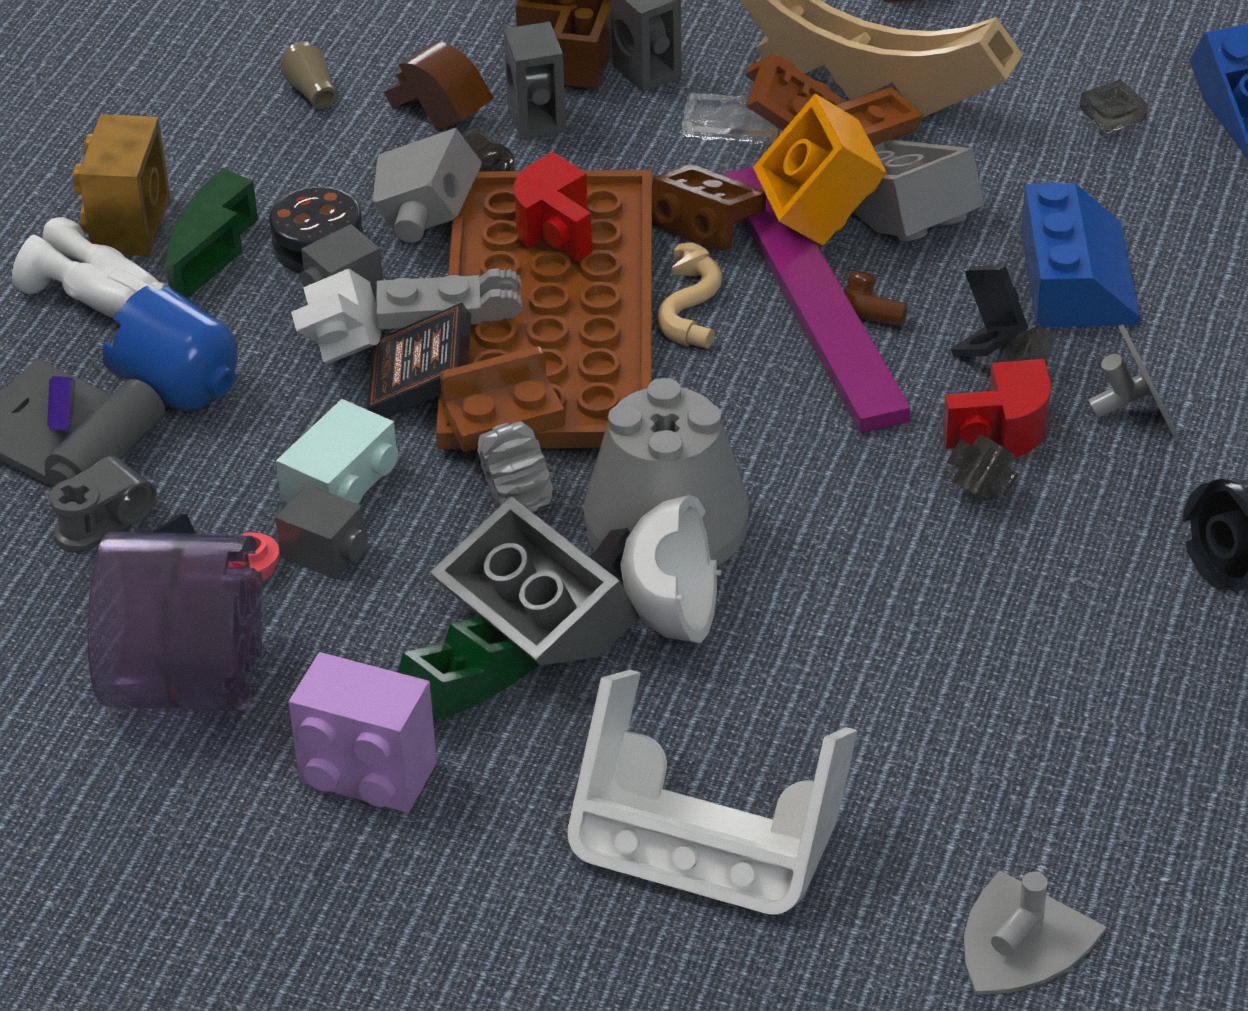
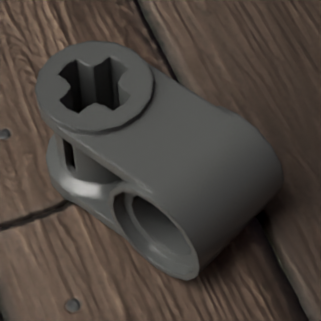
M116 456L105 457L78 475L59 482L49 493L50 507L57 513L58 522L54 528L55 542L60 548L71 552H83L95 548L103 540L129 525L140 522L148 516L157 500L155 486Z

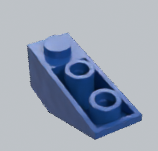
M1248 24L1205 32L1189 61L1205 103L1248 159Z

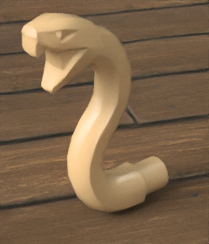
M681 243L674 249V259L680 261L672 266L673 275L701 276L702 278L697 284L676 291L665 298L659 307L657 322L661 332L673 342L689 347L691 344L709 349L714 340V330L699 326L695 321L681 318L678 314L683 310L706 302L714 296L721 286L722 272L719 265L710 258V254L705 248L696 243Z

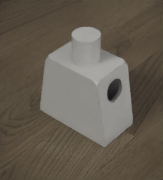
M457 128L379 154L377 159L373 194L374 205L399 239L405 242H417L423 237L425 229L451 221L459 215L482 162Z

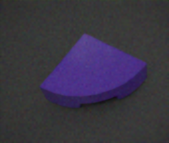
M52 376V379H49L47 426H50V430H69L71 427L76 381L72 377Z

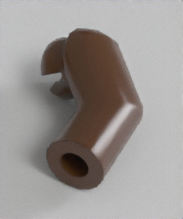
M853 271L849 274V285L844 287V293L861 319L900 328L904 326L908 303L879 297L873 291L876 278L871 273Z

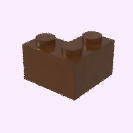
M518 0L516 4L517 27L551 22L563 53L564 85L576 89H598L612 54L611 0Z

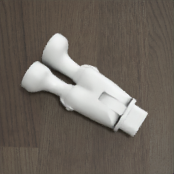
M65 217L53 218L44 226L43 238L34 234L31 235L17 254L12 270L13 285L26 294L39 293L45 289L51 279H56L62 282L65 292L70 297L111 318L115 317L129 297L144 286H150L158 290L163 285H166L159 282L139 265L125 258L116 249L90 243L85 239L81 226Z

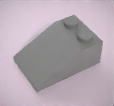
M891 139L873 145L887 173L881 179L876 190L867 195L853 213L877 233L896 235L899 241H911L922 238L928 234L927 228L937 224L951 225L964 221L967 218V212L984 206L973 148Z

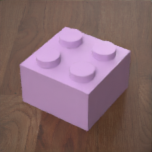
M319 652L288 701L299 782L319 791H331L366 801L373 806L388 807L409 813L437 763L430 682Z

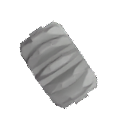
M519 421L510 425L505 423L493 427L492 431L481 434L477 451L481 459L486 482L497 508L511 496L532 513L538 511L539 507L550 504L553 490L549 477L550 473L533 429Z

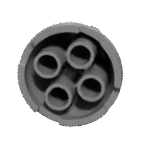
M670 378L655 379L649 383L646 389L628 395L609 411L608 424L584 499V521L588 541L596 551L610 530L628 528L631 533L641 517L663 501L691 495L697 497L706 510L702 519L707 532L711 560H716L717 566H719L734 555L742 545L747 535L749 515L748 496L721 420V411L703 395L681 388L676 380Z

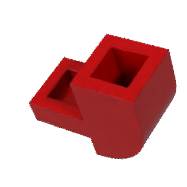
M552 152L522 170L515 180L516 232L521 242L528 248L545 240L553 248L561 250L578 262L592 254L591 213L588 211L587 173Z
M1045 360L991 363L989 392L946 394L943 420V439L946 449L999 445L1002 459L1019 457L1035 449L1044 439L1048 423L1051 383Z

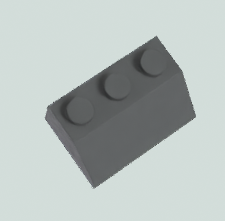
M512 496L430 571L434 580L539 666L599 657L639 619L621 582Z

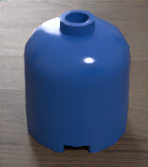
M163 285L158 290L150 286H144L129 297L116 313L114 321L120 324V327L115 335L113 345L105 342L102 350L103 364L117 378L124 382L128 379H137L145 382L157 392L164 405L184 412L197 411L207 407L218 397L224 396L232 387L235 381V369L238 361V346L233 334L221 321L168 285Z

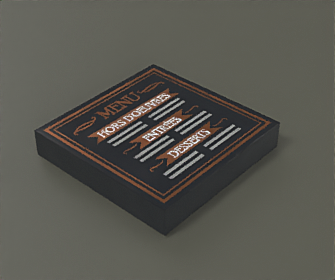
M462 302L380 338V342L373 346L367 410L387 418L442 394L441 372L468 365L471 313Z

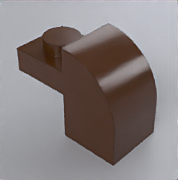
M433 42L400 63L399 67L401 70L395 74L399 82L384 91L392 108L418 98L436 130L464 120L494 99L481 74L471 60L456 47L443 42Z

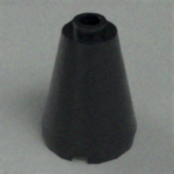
M1218 479L1201 484L1190 494L1183 511V522L1190 521L1192 538L1185 540L1187 552L1197 571L1212 586L1219 589L1229 587L1235 589L1234 591L1248 589V479Z

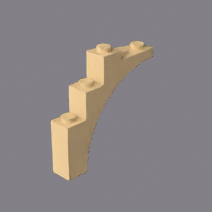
M740 0L750 13L753 21L759 25L766 35L757 46L763 57L772 53L790 60L795 68L804 74L825 65L834 82L841 87L849 100L862 97L893 82L899 93L924 114L923 118L1006 81L1023 56L997 17L963 28L921 31L896 29L864 21L833 8L821 0Z

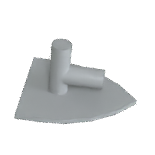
M1123 324L1118 326L1141 374L1132 378L1120 355L1110 354L1106 356L1101 366L1112 388L1088 399L1097 418L1151 393L1174 439H1179L1180 437Z
M999 871L983 889L970 910L964 933L965 968L975 996L1013 993L1044 984L1069 971L1086 956L1104 935L1107 927L1046 895L1048 881L1043 874L1029 872L1023 876L1021 882Z

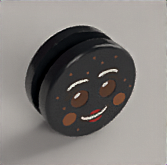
M310 187L291 192L274 205L269 216L272 247L275 257L285 267L300 273L304 271L302 248L350 224L364 234L362 212L358 202L348 193L335 188Z

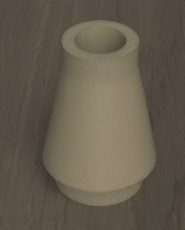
M298 42L288 47L281 57L282 76L302 93L314 108L323 109L332 105L337 98V91L332 84L322 50L308 42Z

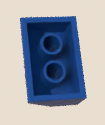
M1046 182L1043 184H1025L1021 234L1036 327L1139 325L1140 314L1121 221L1076 183Z

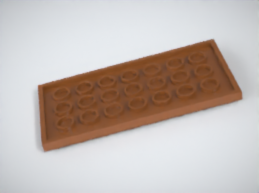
M582 170L587 173L588 211L591 213L592 254L578 262L561 250L553 248L545 240L528 248L519 239L516 232L514 183L521 171L478 172L459 215L453 219L448 276L479 275L481 277L489 269L504 270V268L506 270L511 269L513 272L516 271V274L520 275L521 287L520 292L517 294L521 295L522 299L521 312L514 319L509 318L507 320L503 318L500 321H482V324H472L470 327L468 364L537 346L542 348L546 358V376L565 409V425L534 433L536 440L539 441L540 448H600L608 424L609 411L628 395L646 389L652 381V170ZM441 394L438 401L436 426L437 449L462 450L443 413Z

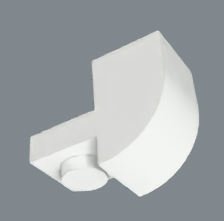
M346 269L303 287L308 305L291 312L297 332L319 344L324 363H333L375 346L380 342L381 329L378 330L377 306L371 284L368 280L354 271Z

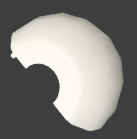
M691 495L663 501L642 516L626 539L620 566L624 590L644 624L666 638L702 643L709 634L714 618L717 575H721V570H717L716 560H711L707 532L702 519L706 510L699 499Z

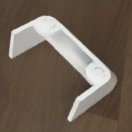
M626 670L602 677L568 825V841L573 852L583 861L765 914H781L797 905L807 891L837 822L858 730L845 727L824 737L814 781H799L786 788L778 799L774 819L662 789L667 770V760L662 747L649 736L628 731L641 673Z

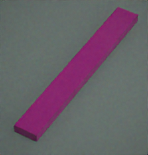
M753 167L724 173L725 177L764 190ZM766 198L765 211L746 217L743 222L857 429L862 433L910 422L911 408L816 242L779 222L768 198Z

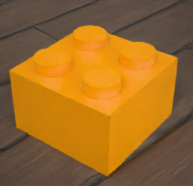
M817 94L810 98L753 166L778 221L822 246L826 244L835 232L844 227L852 212L867 195L876 190L881 179L887 173L859 120Z

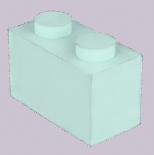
M341 399L276 460L281 501L289 503L308 484L358 504L363 495L382 476L389 474L398 461L394 421Z

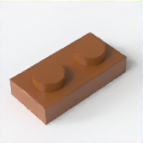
M892 87L836 105L859 120L872 146L917 130L924 116L922 112Z

